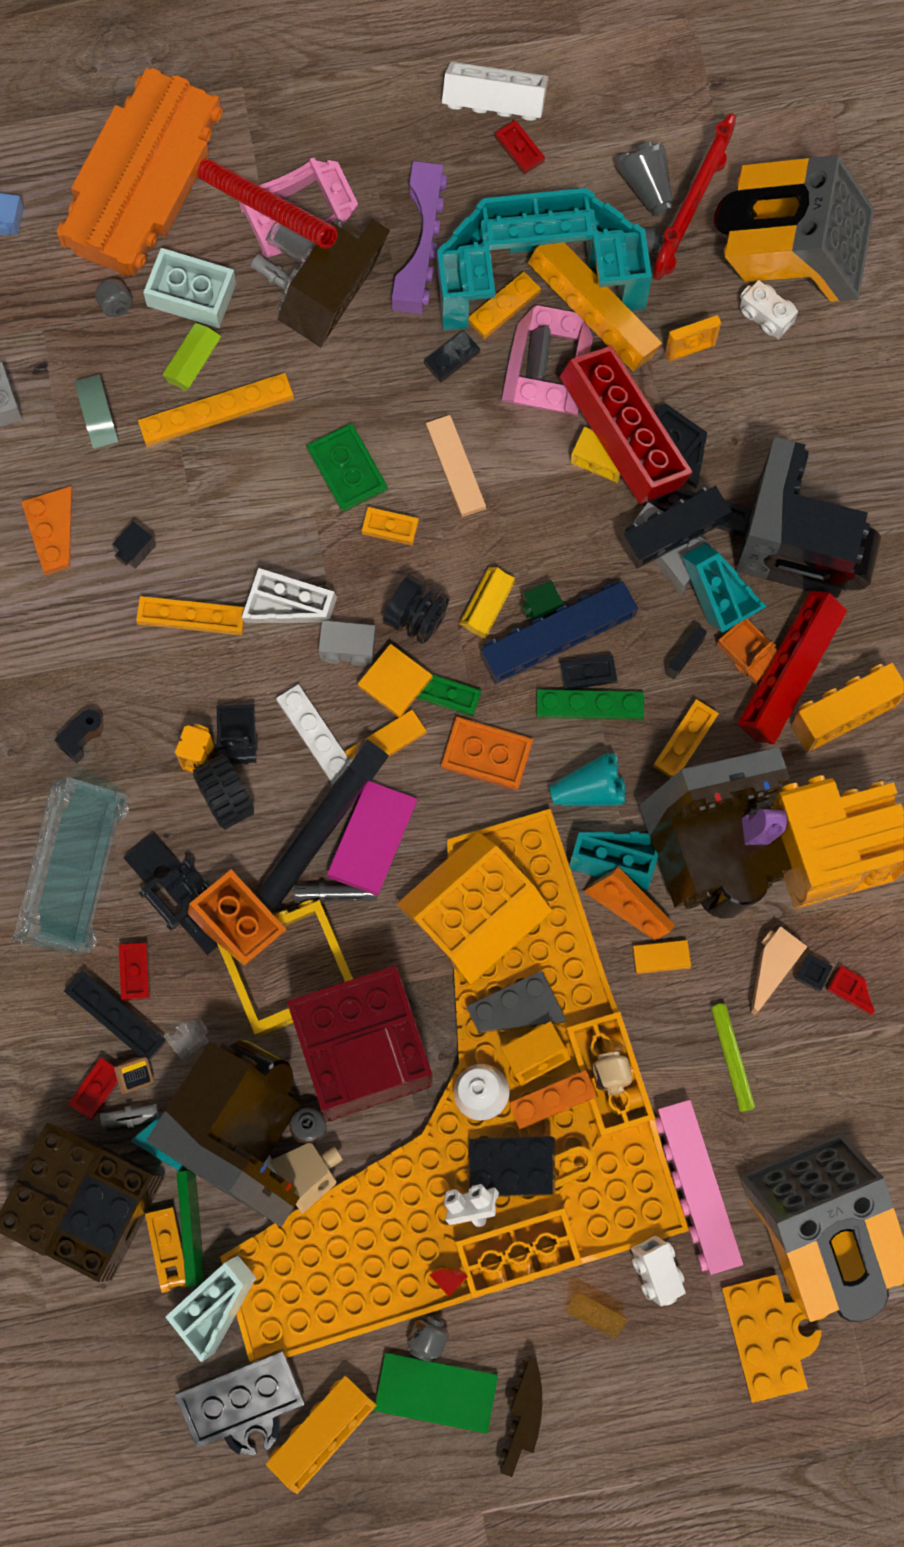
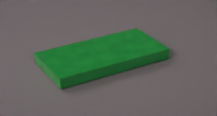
M385 1353L375 1403L377 1406L374 1411L488 1434L498 1375Z

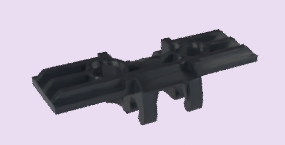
M151 834L123 857L146 884L138 894L150 902L168 923L167 928L170 931L181 925L208 956L218 945L196 922L190 919L188 908L189 903L212 884L209 880L204 881L194 869L195 864L190 858H187L181 867L155 835ZM161 867H166L170 870L164 878L155 877V872ZM160 888H164L182 909L177 916L156 894Z

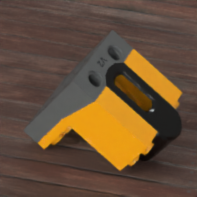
M839 155L742 165L741 175L737 180L738 190L724 196L714 212L715 227L727 242L724 248L725 258L745 282H753L758 280L811 277L830 302L859 300L874 207Z
M843 1133L739 1176L750 1207L769 1231L790 1296L810 1322L824 1319L828 1314L835 1311L840 1317L850 1322L869 1320L879 1314L886 1306L889 1298V1288L904 1284V1238L885 1179Z

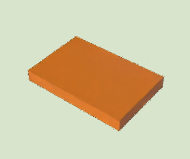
M456 716L441 763V769L518 791L533 739Z

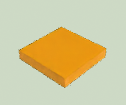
M716 315L670 331L665 350L667 360L671 362L714 347L721 326L719 316Z
M390 644L359 681L357 686L400 718L431 681L433 675Z

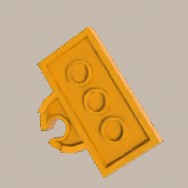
M778 1275L721 1288L751 1403L807 1390L808 1387L800 1360L810 1356L816 1350L821 1339L822 1330H815L808 1337L800 1334L798 1325L807 1317L795 1302L785 1303Z

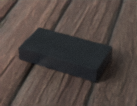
M698 626L668 666L666 675L670 678L676 679L705 640L707 633L701 626Z

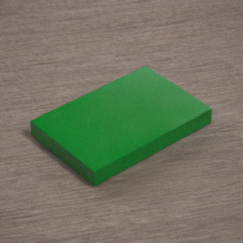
M352 423L306 445L309 455L342 513L388 491L386 482Z

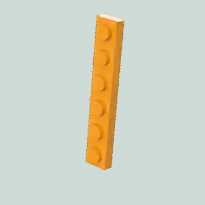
M282 373L139 419L138 424L146 447L294 400V396L286 373Z

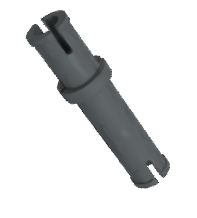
M319 883V885L294 886L295 903L313 900V902L320 900L321 904L334 901H377L376 895L349 885H325V883Z

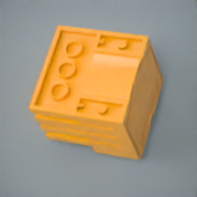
M824 775L809 779L808 785L799 787L798 783H791L782 787V792L778 793L771 809H783L787 817L786 829L781 834V838L792 869L784 874V879L794 909L894 882L904 874V810L902 804L896 805L895 795L897 790L894 782L886 785L884 781L877 782L868 786V790L861 792L858 789L848 790L842 793V797H840L834 779L829 778L825 780Z

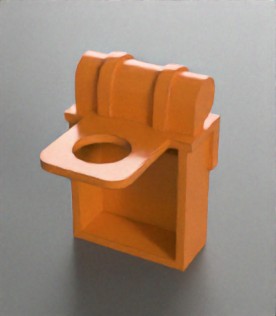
M748 619L736 624L717 643V646L735 663L734 666L744 676L748 674L749 679L755 684L762 680L777 653L774 642H770Z

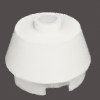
M488 1064L472 1065L461 1072L456 1079L453 1090L454 1100L458 1109L465 1116L474 1120H488L497 1116L505 1108L509 1099V1085L503 1073L497 1068Z

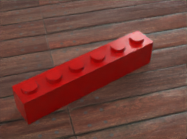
M810 591L737 724L756 742L775 744L799 698L805 691L811 676L817 669L823 654L829 647L835 632L841 625L847 610L829 592Z

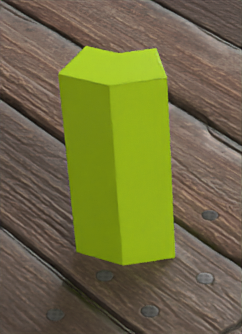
M195 323L162 374L167 382L187 392L222 336L209 327Z

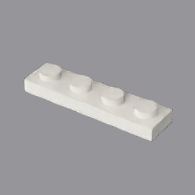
M298 684L277 697L276 701L333 785L344 770V765L349 759Z

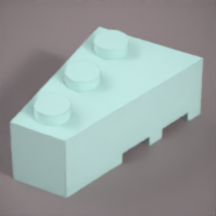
M239 1256L225 1262L166 1316V1319L201 1362L215 1354L256 1279Z

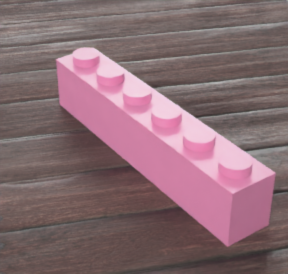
M691 1100L658 1109L656 1111L657 1117H655L658 1134H663L665 1144L662 1145L666 1161L671 1160L674 1169L670 1174L675 1189L680 1188L683 1199L679 1201L684 1216L688 1215L691 1226L688 1227V1232L692 1243H697L700 1254L697 1255V1261L701 1271H706L707 1276L742 1266L743 1262Z

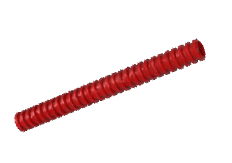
M204 159L200 162L197 170V177L200 180L322 248H329L336 242L337 230L334 226L211 159Z

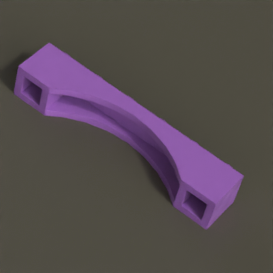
M413 161L410 178V197L421 216L423 233L414 257L395 276L392 295L393 311L423 314L424 305H429L430 290L426 288L427 282H432L434 267L430 266L431 259H436L437 244L433 242L434 236H439L441 221L437 220L438 213H443L444 198H440L441 190L446 191L448 177L443 175V165Z

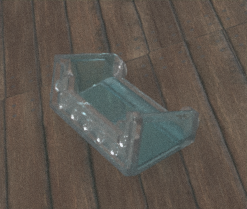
M69 777L51 784L12 941L81 956L90 954L91 950L95 949L98 936L95 934L94 928L91 927L116 825L121 819H125L129 812V804H127L129 795Z

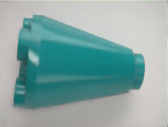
M602 754L557 779L554 784H550V793L554 805L617 807L626 803V786L623 777L619 778L618 775L619 763L616 754Z

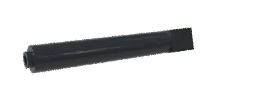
M368 739L361 741L344 765V770L255 892V896L272 914L278 909L368 782L372 781L389 757L387 753Z

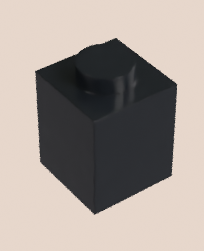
M134 521L112 544L116 553L114 555L115 558L123 565L127 566L130 564L135 569L156 547L153 536Z

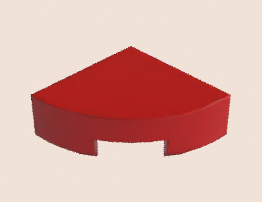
M444 1266L437 1268L429 1275L448 1296L455 1292L468 1278L463 1271L457 1268L453 1270Z

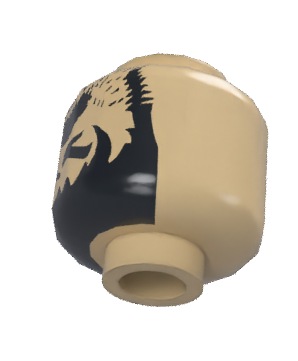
M620 1052L601 1054L593 1064L596 1087L599 1090L607 1091L608 1095L624 1093V1087L632 1082L629 1060L625 1056H620Z

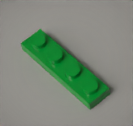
M537 689L536 718L643 721L644 692Z

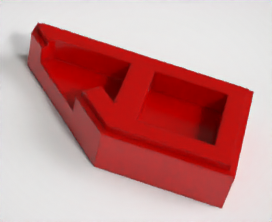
M840 966L827 991L872 1016L875 1009L872 1006L866 980L847 968Z

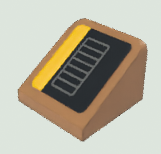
M146 1057L131 1058L114 1067L121 1094L153 1083V1077Z

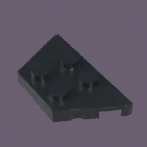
M665 403L654 408L653 411L693 473L686 482L696 489L700 479L708 432Z

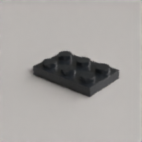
M553 1136L470 1139L469 1189L474 1185L482 1184L485 1189L496 1188L499 1192L498 1197L555 1195V1138Z

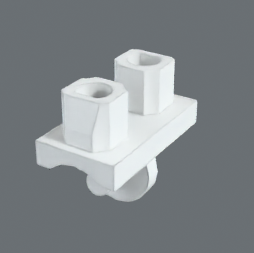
M482 1184L472 1186L466 1194H460L456 1189L447 1191L444 1200L447 1208L446 1221L449 1225L472 1221L476 1227L484 1226L486 1218L493 1217L496 1214L495 1201L498 1198L499 1192L496 1188L485 1189Z

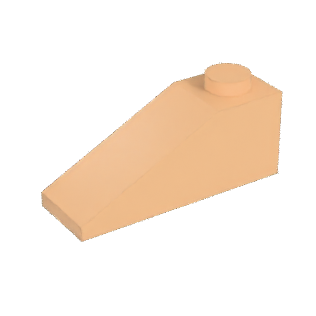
M782 927L776 933L770 930L761 942L765 945V948L760 953L750 1012L754 1016L807 948L805 944Z

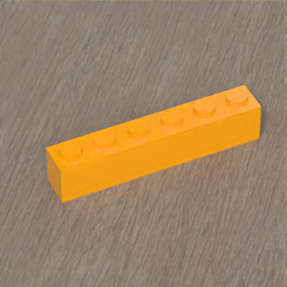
M566 243L540 245L535 249L528 264L607 346L612 345L623 363L634 372L653 358L662 342L607 286L599 287L598 276Z

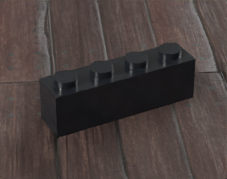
M716 485L710 489L704 487L698 490L693 495L694 497L686 501L681 499L671 505V509L663 513L661 511L655 512L648 517V521L640 525L638 523L632 524L624 530L621 544L636 569L729 522L732 511Z

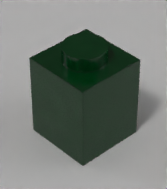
M551 580L523 593L520 607L526 618L530 617L531 621L541 616L547 618L553 615L555 610L563 606V601Z

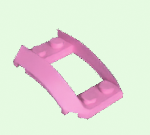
M313 157L300 168L280 178L259 185L284 199L317 181L333 214L324 220L328 224L333 222L338 226L342 225L358 207V202L339 163L336 161L327 160L326 163L316 161ZM239 201L241 213L245 212L262 249L261 255L268 258L289 251L274 241V237L281 225Z
M536 305L517 325L501 401L577 416L579 407L565 385L519 376L529 332L549 326L551 336L579 341L576 357L590 353L593 342L592 333L589 326L577 313Z

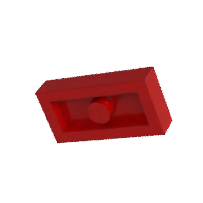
M516 120L495 132L496 140L524 175L545 162L543 153Z
M147 943L119 945L121 1000L150 999Z
M100 1058L68 1105L92 1121L118 1085L114 1066Z

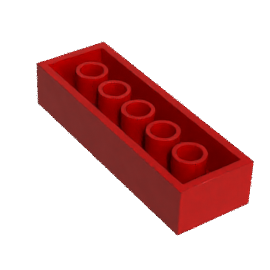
M612 345L571 359L562 372L560 379L638 503L642 504L681 489L693 472Z

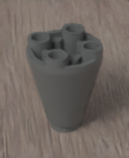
M652 141L640 145L638 147L639 151L633 154H623L616 160L618 170L646 208L653 212L654 216H659L673 208L671 205L673 199L665 147L660 142L653 144Z

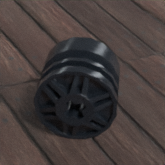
M408 574L392 596L385 611L383 623L397 631H401L409 623L407 636L413 638L418 633L417 642L423 645L440 627L446 615L450 596L446 593H441L438 596L439 589L432 588L424 595L426 582Z

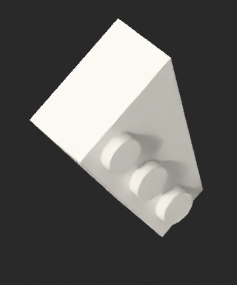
M258 568L242 620L245 623H316L330 621L337 596L333 591Z

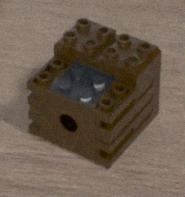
M47 1123L30 1152L18 1180L15 1181L0 1210V1234L42 1256H48L97 1282L112 1281L165 1177L68 1127Z

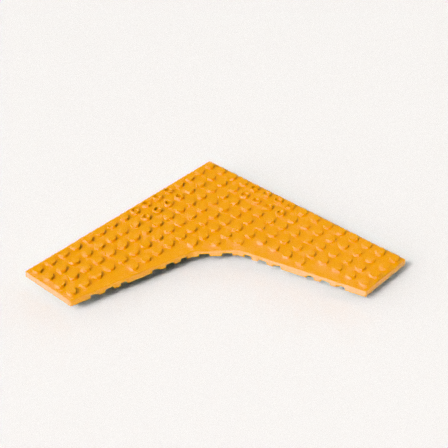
M551 809L447 839V856L449 858L479 832L497 845L530 880L550 907L552 913L471 986L454 968L459 1065L423 1133L378 1162L373 1163L363 1171L330 1189L304 1213H301L299 1209L292 1212L282 1227L274 1223L261 1233L220 1256L222 1265L232 1258L239 1256L256 1277L236 1314L249 1362L280 1349H284L287 1358L631 1250L632 1247L653 1236L663 1240L689 1231L664 1155L655 1116L621 1013L618 1010L603 970ZM542 971L566 1019L565 1023L552 1024L571 1060L521 1086L501 1047L507 1045L513 1038L526 1035L536 1026L478 1033L466 1006ZM620 1052V1056L628 1058L632 1082L624 1087V1093L608 1095L607 1091L599 1090L596 1087L593 1064L601 1054ZM488 1064L497 1068L503 1073L509 1085V1099L505 1108L497 1116L488 1120H474L465 1116L458 1109L454 1100L453 1090L456 1079L461 1072L472 1065ZM584 1070H588L599 1097L527 1128L519 1129L509 1105L510 1102ZM553 1136L555 1138V1156L577 1146L587 1148L593 1155L594 1164L591 1171L585 1176L555 1188V1195L498 1197L495 1201V1216L486 1218L485 1225L476 1227L472 1221L449 1225L446 1221L447 1208L444 1204L446 1192L454 1189L459 1191L460 1194L469 1192L470 1139ZM580 1157L574 1159V1164L577 1167H582L585 1164L584 1160ZM555 1170V1179H556V1178L559 1176V1173H558L557 1170ZM441 1266L453 1270L457 1268L468 1276L450 1296L429 1276Z

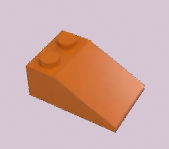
M232 869L189 903L188 915L209 937L244 966L287 930Z

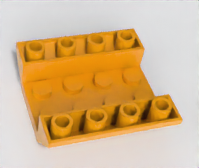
M479 832L396 904L414 925L418 924L451 960L452 966L470 986L552 913V910L530 880L497 845Z

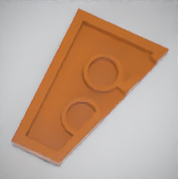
M619 867L590 883L583 891L653 940L671 932L675 926Z

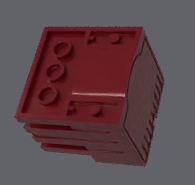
M396 965L287 1001L326 1122L433 1087V1074Z

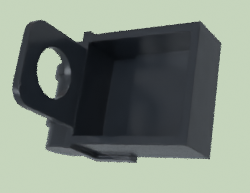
M254 704L216 706V749L218 756L223 754L229 759L231 764L249 765V763H257L258 735L256 734Z

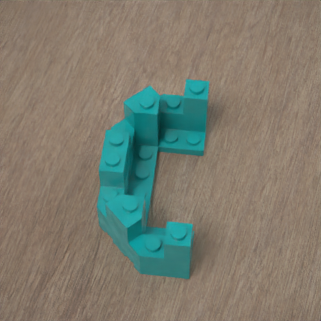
M587 188L483 198L476 206L474 212L469 217H466L453 232V236L446 244L443 243L437 250V273L443 331L468 328L469 300L495 298L490 250L509 248L510 253L535 251L540 245L586 240L585 248L588 267L597 268L599 287L618 285V298L631 311L646 310L652 273L645 229L625 219L624 214L610 204H604Z

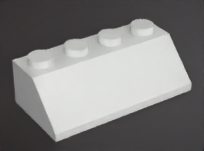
M450 62L445 73L442 104H448L447 107L451 109L468 107L477 113H486L488 110L497 112L499 116L510 117L512 114L522 115L521 118L525 120H536V118H541L549 76Z

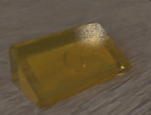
M579 1292L574 1294L566 1310L567 1314L613 1339L619 1336L627 1322L626 1317Z

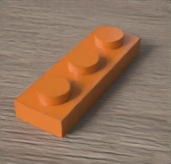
M584 1070L512 1101L509 1105L519 1129L522 1130L599 1096L588 1070Z

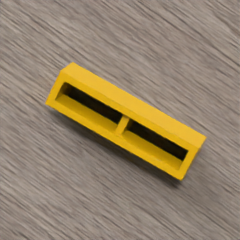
M488 567L459 624L471 633L486 639L515 583V577L504 573L498 567Z

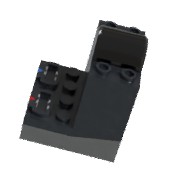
M774 437L759 478L736 572L807 591L829 592L835 598L839 597L842 590H862L867 588L872 581L881 543L879 532L871 527L870 523L866 522L868 512L798 495L809 451L805 450L806 444Z

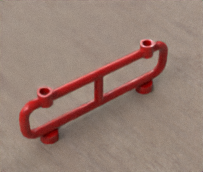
M733 113L727 114L723 122L717 124L714 141L672 226L664 232L663 245L658 253L653 269V278L655 280H661L664 275H669L675 270L677 260L674 255L714 173L723 170L726 165L727 155L725 150L730 142L736 123V116Z

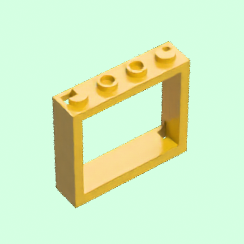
M308 900L299 904L298 909L288 913L285 910L274 915L285 927L316 914L344 981L353 980L320 900L316 902ZM217 943L256 1038L292 1024L293 1020L289 1008L258 1021L231 954Z

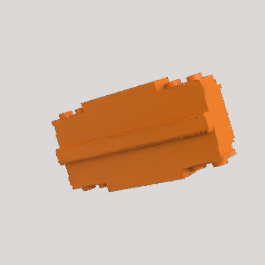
M146 68L143 75L138 76L135 82V91L132 96L126 98L124 108L117 105L114 106L71 187L74 200L70 203L69 215L65 221L60 222L57 229L61 247L71 248L77 256L116 271L123 277L125 275L135 277L138 269L144 267L147 259L146 254L149 248L155 246L158 235L164 238L167 237L197 179V170L200 162L209 156L207 143L212 135V127L215 122L218 123L223 113L219 96L209 95L206 91L191 86L187 79L176 75L171 78L161 74L159 70Z

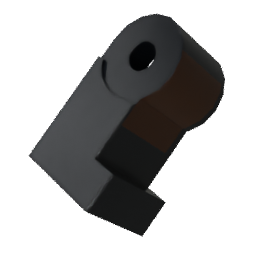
M85 710L54 739L57 747L76 764L84 757L81 749L92 738L98 737L103 732L104 725L101 716L94 710Z

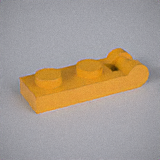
M174 1207L146 1213L145 1217L161 1292H169L171 1288L177 1286L186 1288L183 1249ZM176 1266L178 1275L168 1277L166 1269Z

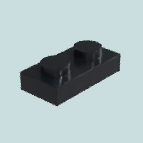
M463 330L425 359L424 365L441 383L478 355L480 348Z
M613 655L560 662L564 690L617 683Z

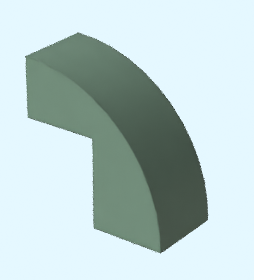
M100 375L74 381L93 449L117 443L118 438Z

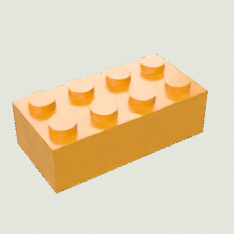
M893 663L885 667L883 664H879L872 668L866 677L861 679L860 676H856L845 683V688L839 691L836 688L831 689L822 695V700L816 703L811 700L798 708L800 711L795 715L791 728L806 753L899 706L904 698V681Z

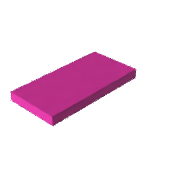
M368 782L355 807L328 871L327 878L379 896L417 804V798L373 782Z

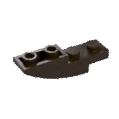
M532 1356L529 1357L528 1361L522 1360L517 1377L522 1378L518 1389L512 1388L507 1401V1405L512 1406L510 1412L519 1415L520 1419L519 1422L513 1420L507 1436L512 1438L509 1449L503 1448L497 1465L502 1467V1474L513 1477L522 1449L534 1453L540 1430L543 1405L542 1384L537 1359Z

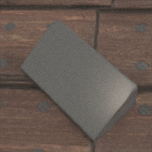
M549 326L536 329L531 334L526 378L545 382L551 341Z

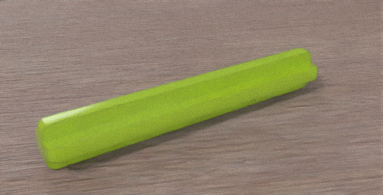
M725 1003L716 1004L711 1007L738 1107L741 1112L753 1110L755 1105L727 1006Z

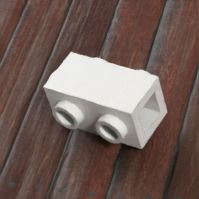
M758 280L753 287L749 285L740 296L742 301L739 309L747 319L757 322L766 334L774 336L779 340L795 323L798 310L792 302L784 300L777 295L770 285L763 284Z
M653 1236L631 1248L634 1255L632 1263L636 1272L642 1277L644 1284L641 1285V1288L648 1300H653L662 1307L663 1305L673 1304L677 1301L678 1297L686 1294L682 1284L684 1276L675 1265L673 1259L675 1251L668 1241L665 1242L659 1237Z

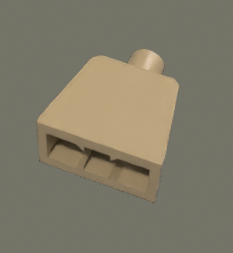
M307 1143L271 1160L270 1163L280 1177L297 1188L294 1193L300 1198L296 1206L301 1213H304L335 1186L336 1180L329 1169L343 1161L335 1146L320 1155L312 1143Z

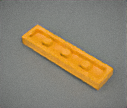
M140 596L136 622L138 625L243 636L244 621L242 620V615L245 607Z

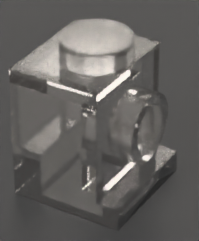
M200 1018L196 1021L192 1020L190 1023L188 1021L182 1022L174 1029L175 1034L172 1036L168 1032L163 1035L182 1062L209 1042L205 1036L209 1030Z

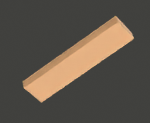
M451 415L427 422V431L461 518L486 510V504Z

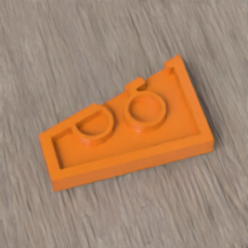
M72 486L21 501L44 575L70 568Z

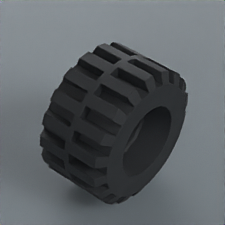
M222 754L193 769V777L220 827L226 830L254 815V806L227 757Z

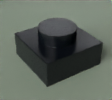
M807 954L795 980L820 992L833 966Z

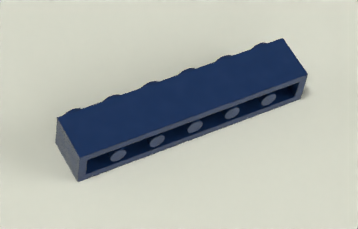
M624 581L618 584L612 582L604 586L601 592L593 596L592 594H587L581 597L578 603L570 607L564 605L547 618L541 616L533 620L531 626L524 629L516 628L510 631L506 638L499 641L493 639L484 644V648L481 649V659L494 684H497L636 617L638 607Z

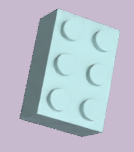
M161 248L143 292L146 304L154 309L220 328L236 286L235 273L233 269Z

